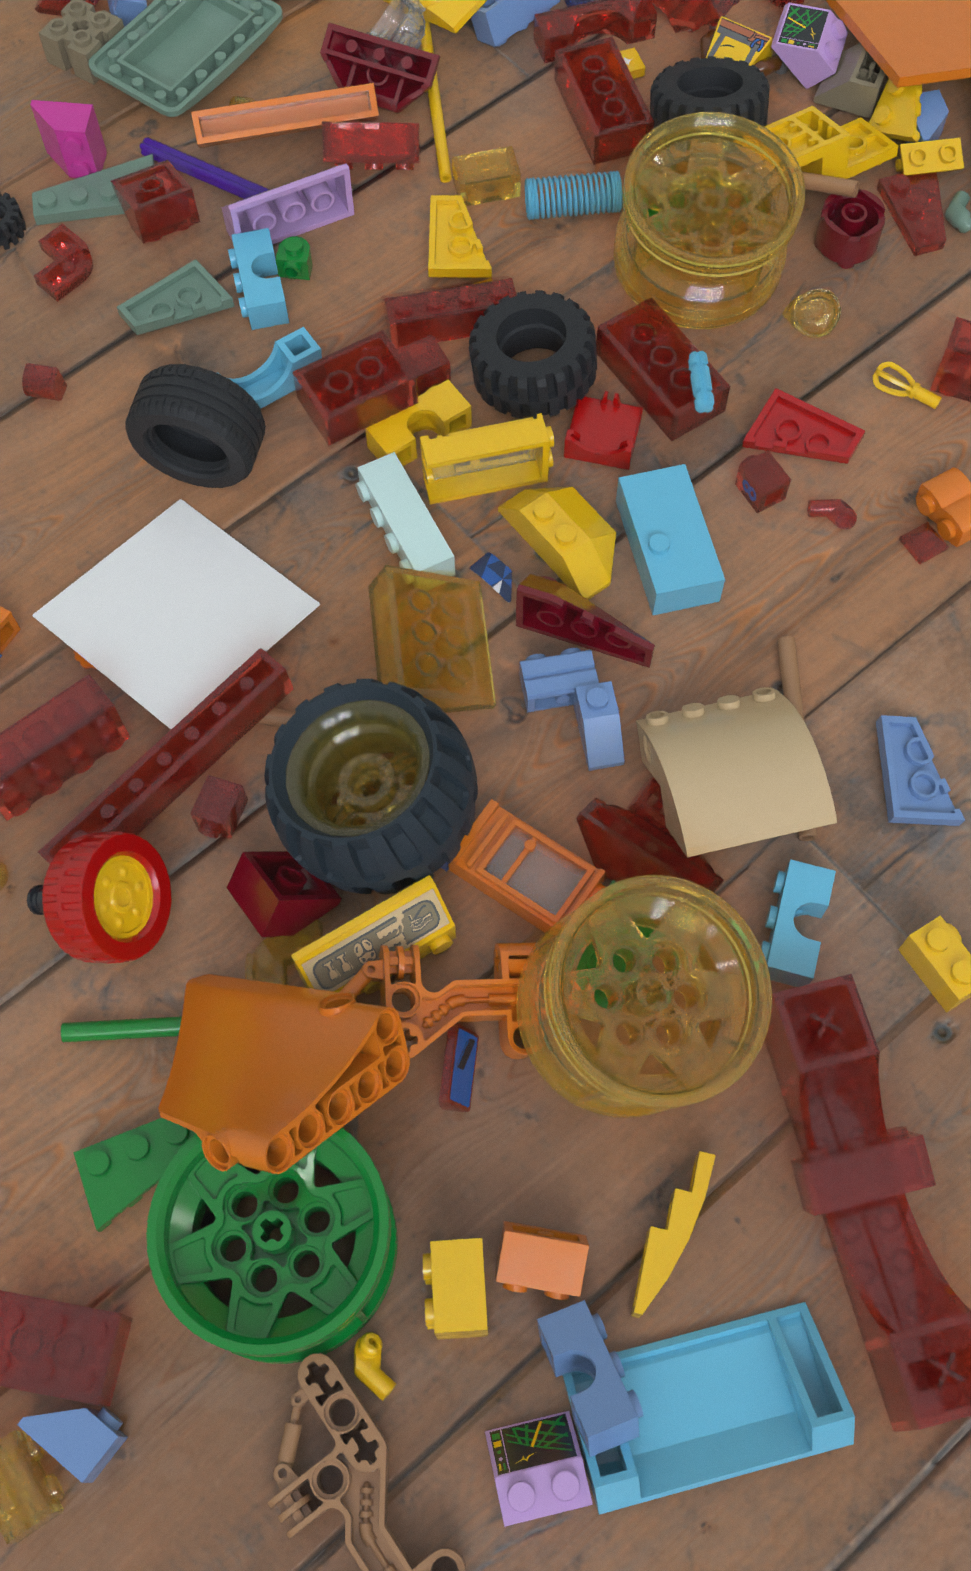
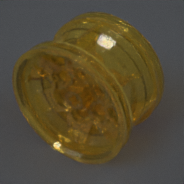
M698 112L682 115L668 120L650 131L635 147L626 167L622 190L623 212L617 224L613 250L617 276L632 300L659 320L690 329L726 327L741 322L759 311L770 300L779 284L786 262L787 245L795 234L804 207L805 182L800 165L794 154L778 136L764 126L744 117L721 112ZM648 209L658 211V213L649 217Z
M662 875L637 876L615 882L601 889L584 901L577 909L556 922L536 942L527 957L519 979L516 1004L520 1035L531 1062L542 1078L559 1095L572 1104L598 1115L613 1118L642 1117L712 1098L734 1084L748 1070L762 1048L771 1019L772 987L770 973L765 956L754 933L745 920L725 900L712 891L685 879ZM637 926L651 928L654 931L646 938ZM592 942L597 957L596 968L577 970L584 951ZM614 954L624 959L626 963L625 973L618 971L614 967ZM653 955L659 956L663 960L665 966L664 973L658 972L654 968L652 962ZM596 989L606 994L608 998L607 1008H602L596 1003L594 998ZM675 990L684 995L686 1000L685 1009L680 1008L674 1000ZM578 1018L598 1022L601 1025L597 1048L586 1036ZM708 1021L703 1036L699 1029V1024ZM618 1025L627 1029L630 1037L628 1045L622 1044L616 1036ZM658 1025L664 1027L669 1035L667 1045L662 1044L657 1038L656 1029ZM649 1055L654 1056L669 1071V1073L657 1075L641 1074L638 1072Z

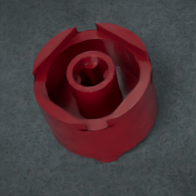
M862 189L858 190L855 198L831 194L825 200L815 235V247L825 257L837 262V265L844 269H850L855 264L868 260L877 250L886 218L883 202L873 193Z

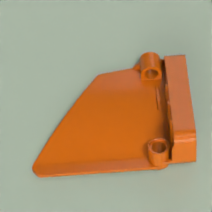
M213 974L188 980L185 988L176 1051L166 1088L158 1107L160 1116L194 1131L202 1141V1150L206 1159L219 1171H227L239 1162L244 1167L272 1174L285 1172L404 1080L409 1071L410 1058L400 1016L391 1007L357 1003L355 995L351 992H333Z

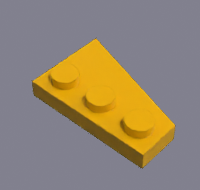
M431 195L429 277L492 278V268L489 261L485 258L481 241L475 234L473 222L462 195Z

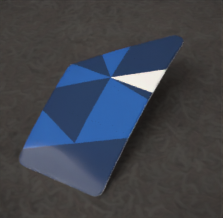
M488 552L470 567V570L480 576L510 603L512 570Z

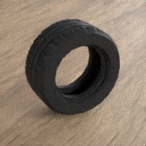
M169 364L158 367L146 374L139 385L125 421L127 436L132 447L147 463L179 481L207 488L233 486L248 477L257 458L266 429L260 407L242 387L216 372L186 364Z

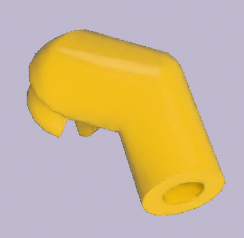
M369 1332L365 1333L355 1343L353 1371L355 1376L380 1400L384 1401L397 1384L381 1370V1350L383 1346L381 1338L376 1333Z

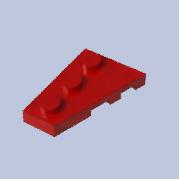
M775 388L744 438L742 447L848 464L864 438L865 430Z

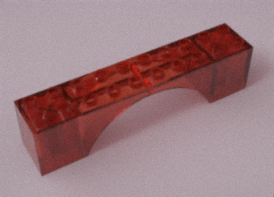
M848 974L773 993L760 1014L758 1022L893 1432L921 1430L971 1416V1309L956 1295L938 1268L921 1235L904 1193L890 1147L882 1109L879 1083L880 1051L853 976Z

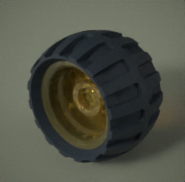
M357 679L356 683L345 685L337 683L324 688V692L310 701L306 699L295 708L296 713L285 725L281 724L274 736L275 745L272 753L267 754L264 773L267 810L282 844L290 855L304 869L318 879L331 883L342 890L359 894H371L372 890L384 895L398 893L404 890V887L413 885L428 875L431 878L435 877L434 872L440 869L446 862L450 864L460 851V843L464 835H469L476 813L475 802L478 795L477 774L470 749L452 719L437 704L424 698L417 691L394 682H389L386 685L375 679ZM394 753L393 757L389 760L383 754ZM333 797L337 798L338 804L332 805Z

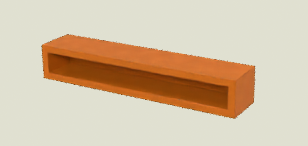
M374 83L191 112L199 148L373 121L379 117Z

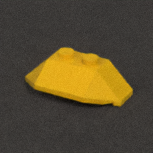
M573 486L524 489L498 507L499 513L569 588L589 600L610 586L616 531Z

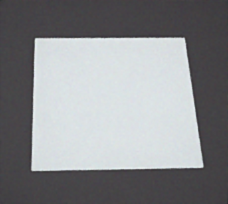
M179 499L35 612L33 617L172 731H175L320 606V603L185 501Z

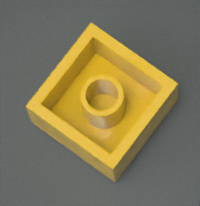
M482 1238L430 1241L431 1253H423V1277L426 1285H432L433 1298L425 1299V1322L428 1330L434 1329L437 1340L488 1336Z

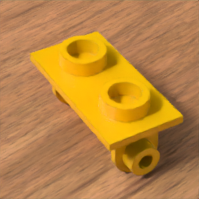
M951 138L900 144L901 159H896L895 162L896 172H901L903 176L963 170L964 162L961 139Z

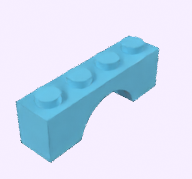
M302 327L275 341L271 355L256 371L241 378L228 379L251 395L261 409L325 374L321 348L308 331Z

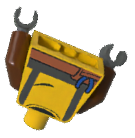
M721 16L717 28L715 29V24H710L709 31L700 39L701 59L708 56H716V58L722 59L729 57L735 61L742 60L747 62L749 66L754 65L759 68L765 77L774 72L785 74L788 71V67L776 52L773 55V49L771 48L772 37Z

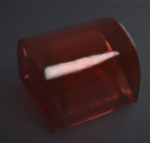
M26 363L22 387L26 396L56 401L63 399L67 384L57 367Z

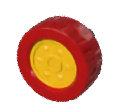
M99 832L75 837L65 844L52 859L46 872L44 884L33 886L27 894L26 901L28 908L33 914L44 915L51 936L65 953L84 962L109 964L137 960L154 948L166 929L171 911L172 896L167 868L152 844L134 833Z

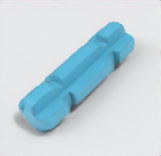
M704 351L691 352L688 360L689 370L692 372L690 378L693 396L695 397V410L698 413L711 412L715 403L714 395L711 392L713 389L710 370L707 366L708 357Z

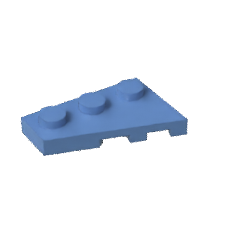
M881 715L876 721L888 823L960 826L965 819L961 810L955 809L948 795L951 789L946 779H941L932 761L934 754L917 718Z

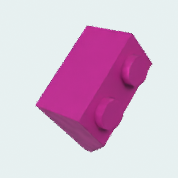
M31 100L30 105L46 152L70 178H80L103 170L107 150L93 104Z

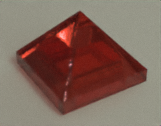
M929 522L922 524L899 538L919 564L946 551L949 547Z

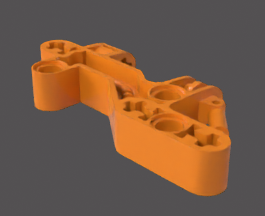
M536 942L496 943L493 956L494 979L455 980L438 992H429L422 985L418 945H411L409 951H404L403 946H396L395 951H389L387 945H381L379 960L364 963L362 968L340 991L351 992L356 998L371 981L380 982V1006L394 1008L391 1001L393 994L401 993L407 996L411 1004L410 1010L407 1012L396 1011L401 1019L405 1040L411 1041V1046L408 1047L410 1060L455 1023L471 1021H498L501 1050L511 1059H524L539 1050L543 1043L542 1019L560 1018L572 1011L579 1002L578 988L569 979L541 978L540 956ZM404 974H410V982L402 981L395 984L390 982V975H395L397 980H402ZM555 991L557 997H563L564 1003L559 1005L558 1000H545L540 1003V998H546ZM515 1030H522L527 1034L529 1038L527 1049H521L514 1043L513 1034Z

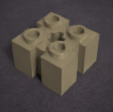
M71 0L61 10L63 18L52 19L39 32L40 40L48 63L64 71L72 67L75 76L95 85L99 78L91 73L89 59L124 28V24L121 18L104 10L96 12L94 5L83 0Z

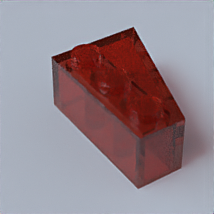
M322 121L324 163L334 164V166L347 163L349 170H353V164H365V170H383V164H395L396 170H414V164H421L419 123H332Z

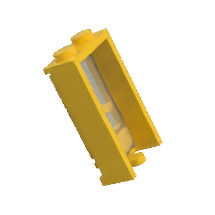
M542 413L537 414L536 419L530 417L448 433L444 437L437 435V438L429 439L428 435L421 436L422 473L430 505L548 482L549 467H553V456L550 447H554L555 443L551 426H545Z

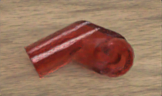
M842 499L808 501V517H827L837 527L845 530L852 528L857 521L855 511Z

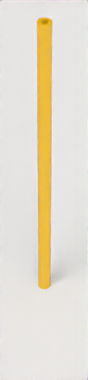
M417 17L421 48L423 51L434 54L430 22ZM436 71L432 87L428 90L439 177L441 182L448 183L452 180Z

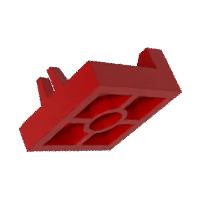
M605 391L601 399L584 397L582 400L577 399L570 429L567 430L565 437L564 458L629 470L642 420L643 407L622 404L619 393H615L614 401L608 400L609 391Z

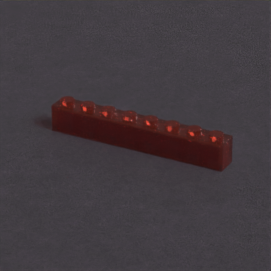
M262 648L258 649L42 847L38 853L50 865L57 852L75 837L99 832H128L138 835L294 690L286 669Z

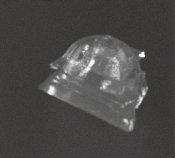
M391 0L381 18L367 34L418 49L425 36L426 22L423 13L426 9L419 0Z

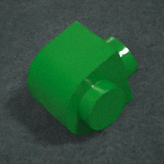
M292 236L284 239L279 244L276 265L280 277L310 280L313 264L310 245L307 240L302 237Z

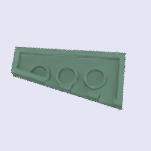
M153 154L33 192V216L36 224L44 225L160 209Z

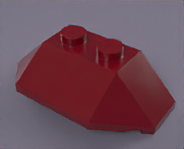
M328 23L320 51L338 88L374 83L377 107L397 114L431 89L441 58L439 55L333 23Z

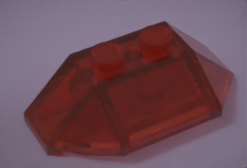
M595 798L576 818L593 865L599 870L600 868L603 869L609 879L618 882L657 909L705 904L724 881L719 874L714 872L712 866L701 854L687 857L671 834L636 812L617 805H608L604 800Z

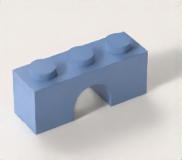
M584 1300L538 1318L540 1341L555 1376L559 1377L569 1372L580 1371L594 1379L589 1388L570 1396L573 1419L589 1456L592 1457L639 1437L638 1418L643 1417L642 1407L635 1391L632 1389L627 1392L621 1380V1378L625 1377L622 1363L616 1351L609 1353L603 1340L607 1339V1333L599 1314L591 1315Z

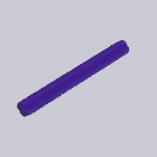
M149 137L144 138L143 142L140 143L143 156L153 154L155 161L243 199L270 190Z

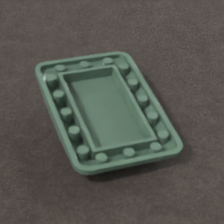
M154 0L89 59V68L94 76L168 117L179 116L219 86L267 39L283 19L282 8L272 0Z

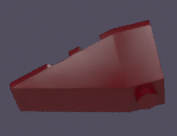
M529 574L518 585L516 592L517 627L650 668L655 648L653 643L565 584L559 583L548 576L540 577Z

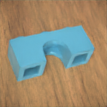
M269 228L232 234L234 248L228 249L232 269H239V273H233L237 293L244 292V297L238 298L242 318L249 317L252 330L289 323L280 276L264 278L278 274Z
M790 859L785 871L778 870L773 887V892L779 894L777 906L770 905L765 927L771 929L769 942L762 941L757 963L763 965L761 978L802 989L808 988L814 979L821 942L802 936L794 925V918L800 915L822 918L829 906L836 871Z

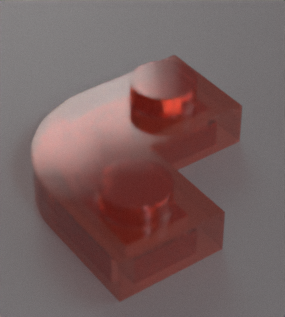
M63 223L38 241L41 250L54 261L34 275L37 285L57 302L85 282L93 269V260L87 244Z

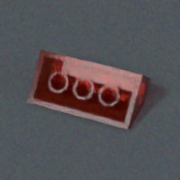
M499 276L382 295L381 301L392 350L468 338L474 328L473 325L480 315L484 316V311L492 304L498 305L499 300L506 296L510 298L517 296L512 278Z

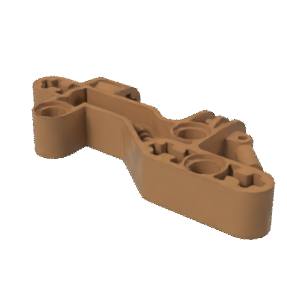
M312 1354L306 1357L298 1369V1381L301 1389L291 1395L290 1401L293 1408L290 1422H285L277 1464L273 1470V1477L277 1482L280 1492L267 1503L270 1509L278 1507L281 1512L277 1517L279 1522L282 1524L286 1521L291 1528L286 1533L288 1539L297 1535L329 1509L335 1508L344 1515L345 1543L361 1571H433L435 1560L442 1556L452 1558L458 1566V1571H466V1563L463 1556L451 1547H441L433 1551L415 1567L413 1566L387 1524L389 1445L385 1436L338 1364L323 1354ZM316 1364L321 1368L329 1367V1371L325 1374V1379L331 1388L336 1389L339 1384L343 1387V1390L330 1395L324 1404H322L320 1398L327 1396V1392L322 1385L316 1382L311 1384L309 1381L314 1376L312 1368ZM341 1400H350L355 1408L354 1419L346 1426H338L332 1417L334 1406ZM310 1401L333 1436L335 1447L331 1453L300 1476L294 1470L302 1425H298L301 1407ZM364 1421L368 1428L360 1431L363 1438L368 1443L377 1441L379 1448L374 1452L377 1458L374 1463L367 1459L359 1460L358 1455L362 1451V1446L355 1437H352L348 1443L344 1438L345 1435L356 1431ZM331 1465L338 1467L343 1474L342 1487L334 1494L326 1492L321 1485L322 1472ZM308 1481L313 1494L323 1502L314 1511L308 1504L312 1500L310 1494L308 1493L303 1496L299 1489Z

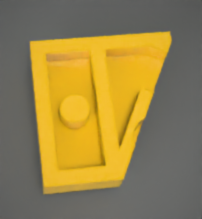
M888 79L869 124L888 138L918 142L920 132L916 130L917 117L921 116L920 95L922 94V84L897 88Z

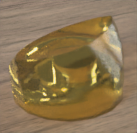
M818 288L797 296L788 304L782 314L790 325L801 334L809 338H820L829 334L836 327L841 316V305L833 292Z

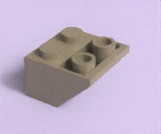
M859 43L842 52L836 73L821 81L813 102L871 118L888 76Z

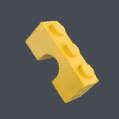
M448 379L439 385L430 387L425 393L415 399L402 403L389 414L373 420L370 425L365 427L367 447L377 459L395 452L402 466H405L417 459L414 433L421 430H431L444 437L448 433L466 430L472 427L471 405Z

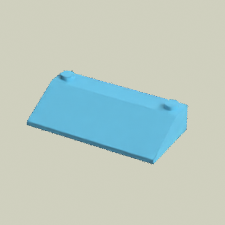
M806 1302L616 1352L625 1373V1377L621 1378L627 1392L632 1389L635 1391L642 1407L643 1417L638 1418L639 1437L590 1457L575 1423L599 1515L853 1445L855 1431L854 1412ZM573 1371L562 1375L570 1407V1396L586 1390L594 1382L590 1375L580 1371Z

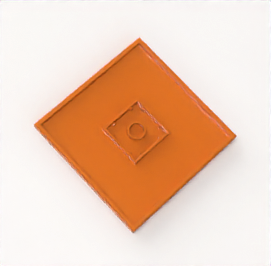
M825 0L897 88L971 78V0Z

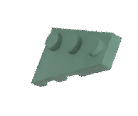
M195 259L117 306L119 316L136 335H141L235 306L233 298Z

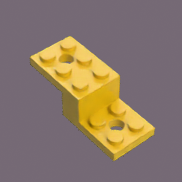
M810 106L734 139V151L768 180L779 178L793 170L848 179L897 157L898 145L860 117L839 126L814 106Z

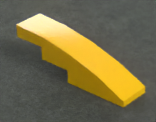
M699 1151L694 1160L689 1191L675 1188L671 1194L665 1229L650 1226L647 1231L631 1311L632 1317L640 1318L669 1278L688 1243L706 1197L716 1155Z

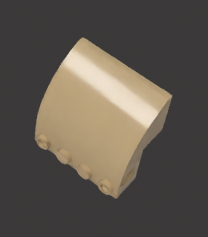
M769 687L759 688L753 691V695L740 698L736 695H727L720 697L717 703L709 705L691 703L684 705L681 711L672 713L654 711L647 714L645 719L636 720L642 762L661 786L666 828L687 857L837 823L831 790L813 738L796 708L777 689Z

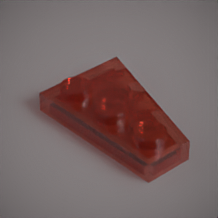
M937 172L909 176L901 173L879 179L877 190L913 255L918 256L943 249L946 242V233Z

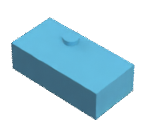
M682 464L619 477L616 503L652 615L719 602L725 577L686 465Z

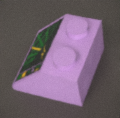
M789 2L784 5L771 48L807 90L836 73L848 31L843 21L838 19L831 10Z
M569 1411L485 1431L504 1527L593 1505L581 1451Z

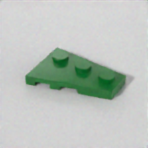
M159 1118L73 1152L96 1230L102 1232L126 1208H131L143 1198L142 1195L159 1182L163 1172L176 1153L196 1133L169 1120Z

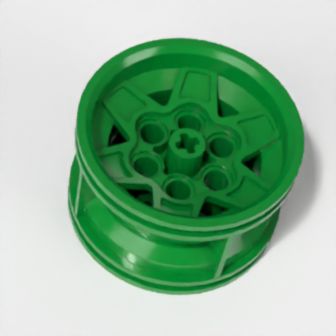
M341 1128L280 1174L261 1171L259 1174H253L239 1162L227 1171H219L206 1159L202 1150V1141L195 1134L181 1147L163 1172L156 1186L147 1220L146 1239L150 1269L158 1291L170 1311L192 1333L206 1342L257 1362L270 1364L298 1363L312 1354L325 1355L344 1345L371 1320L383 1302L393 1278L398 1252V1235L394 1211L380 1175L370 1156L349 1132ZM316 1165L327 1170L340 1183L316 1187ZM287 1183L297 1184L299 1193L296 1199L290 1203L278 1201V1192L283 1185ZM246 1197H255L257 1199L255 1212L249 1217H239L237 1207L240 1201ZM209 1207L215 1215V1221L201 1229L205 1212ZM322 1211L330 1215L329 1225L324 1231L319 1233L309 1231L308 1222L313 1214ZM281 1227L280 1232L284 1235L282 1239L278 1242L272 1238L269 1240L271 1231ZM356 1230L354 1250L349 1265L346 1267L334 1251L333 1245ZM234 1240H244L246 1243L244 1256L238 1261H228L226 1258L228 1245ZM306 1255H316L320 1262L317 1272L310 1277H301L298 1273V1263ZM274 1269L277 1273L275 1286L267 1292H260L256 1286L258 1275L263 1270ZM232 1280L229 1306L217 1296L209 1281ZM290 1293H296L314 1305L298 1314L278 1318Z

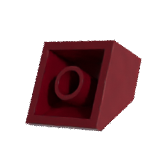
M288 851L242 852L226 887L260 936L269 938L294 936L338 906L342 900L330 883L324 882L309 873Z

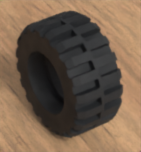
M708 56L703 59L696 57L691 58L690 61L685 62L682 60L676 62L673 67L669 65L662 73L657 75L651 86L650 133L659 147H663L664 151L669 154L675 153L680 158L690 157L698 161H702V159L715 161L723 157L727 159L736 157L734 139L767 125L770 92L768 80L756 66H749L745 61H735L729 57H724V59L716 58V56Z
M535 290V293L526 294V291L518 292L515 297L510 298L506 296L499 300L498 305L492 304L484 311V316L480 315L473 325L474 328L469 336V354L475 387L488 405H494L495 410L505 415L509 412L512 417L523 419V416H531L536 419L537 414L540 413L542 415L549 414L550 417L559 415L560 410L564 408L569 410L577 404L576 399L582 400L589 392V388L594 384L597 370L594 324L590 321L588 313L570 298L566 301L561 294L553 292L552 295H549L543 290ZM535 348L556 352L548 358L533 362L512 359L513 356L522 351Z

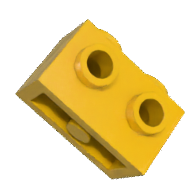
M940 915L907 937L898 950L946 1013L971 997V954L962 944V938L952 924L946 923Z

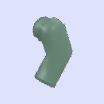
M958 191L945 212L946 220L954 228H958L961 233L971 230V212L966 208L970 196L965 191Z

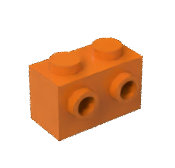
M504 1221L495 1268L496 1282L503 1283L502 1287L513 1292L524 1293L527 1292L528 1288L544 1290V1295L558 1300H568L570 1295L580 1297L589 1249L586 1235Z

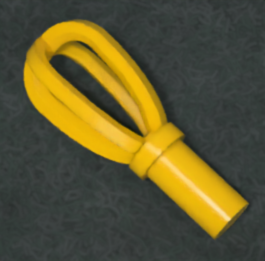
M883 362L874 372V385L879 390L888 394L902 397L908 396L910 399L914 398L933 409H936L942 397L921 387V384L915 382L914 378L905 369L894 362ZM891 367L905 377L909 384L883 371V369ZM879 376L906 390L900 391L882 385L879 382Z

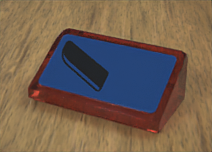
M455 1023L448 1029L439 1106L442 1110L469 1112L479 1036L458 1023Z

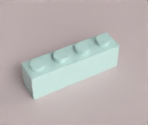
M395 452L357 467L359 482L355 483L357 492L363 502L368 501L372 507L370 508V514L376 527H383L386 533L384 538L391 554L397 553L401 559L399 566L404 578L407 581L412 579L419 591L454 576L455 557Z

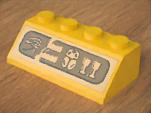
M428 875L293 953L291 956L306 988L340 992L362 968L364 963L379 960L381 945H387L389 951H395L396 946H403L404 951H409L411 945H418L421 959L431 952L437 955L447 950L453 944L452 940L456 938V928L433 879ZM371 981L360 994L364 992L371 994L380 989V982Z

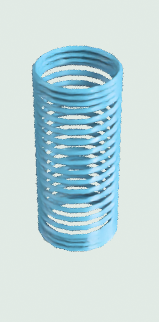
M618 170L616 172L609 171L608 174L605 171L602 174L598 172L597 175L594 172L591 175L589 173L586 175L581 173L580 176L578 174L575 176L570 174L569 178L567 175H564V177L559 175L558 179L556 176L552 178L548 176L547 180L545 177H542L541 180L539 177L536 180L534 177L532 179H525V204L529 220L539 219L538 183L542 219L545 218L543 183L545 185L546 215L548 219L550 218L549 182L551 186L553 218L556 217V202L559 218L561 217L562 210L563 216H567V203L570 217L573 214V210L574 215H578V204L581 216L584 210L586 215L589 214V205L592 215L595 213V210L599 215L600 205L603 214L606 212V209L609 214L610 212L620 213L622 209V182ZM604 175L606 178V188L604 186ZM593 176H594V180H595V198H594V188H593ZM582 177H583V181H584V201H583V190H582ZM599 177H600V191H599V184H598V178H599ZM588 178H589V194H588V186H587V179H588ZM571 179H572V183H573V205H572ZM560 180L562 185V208L560 195ZM576 180H578V196H577ZM565 181L567 182V199H566ZM554 182L556 183V201L554 192Z

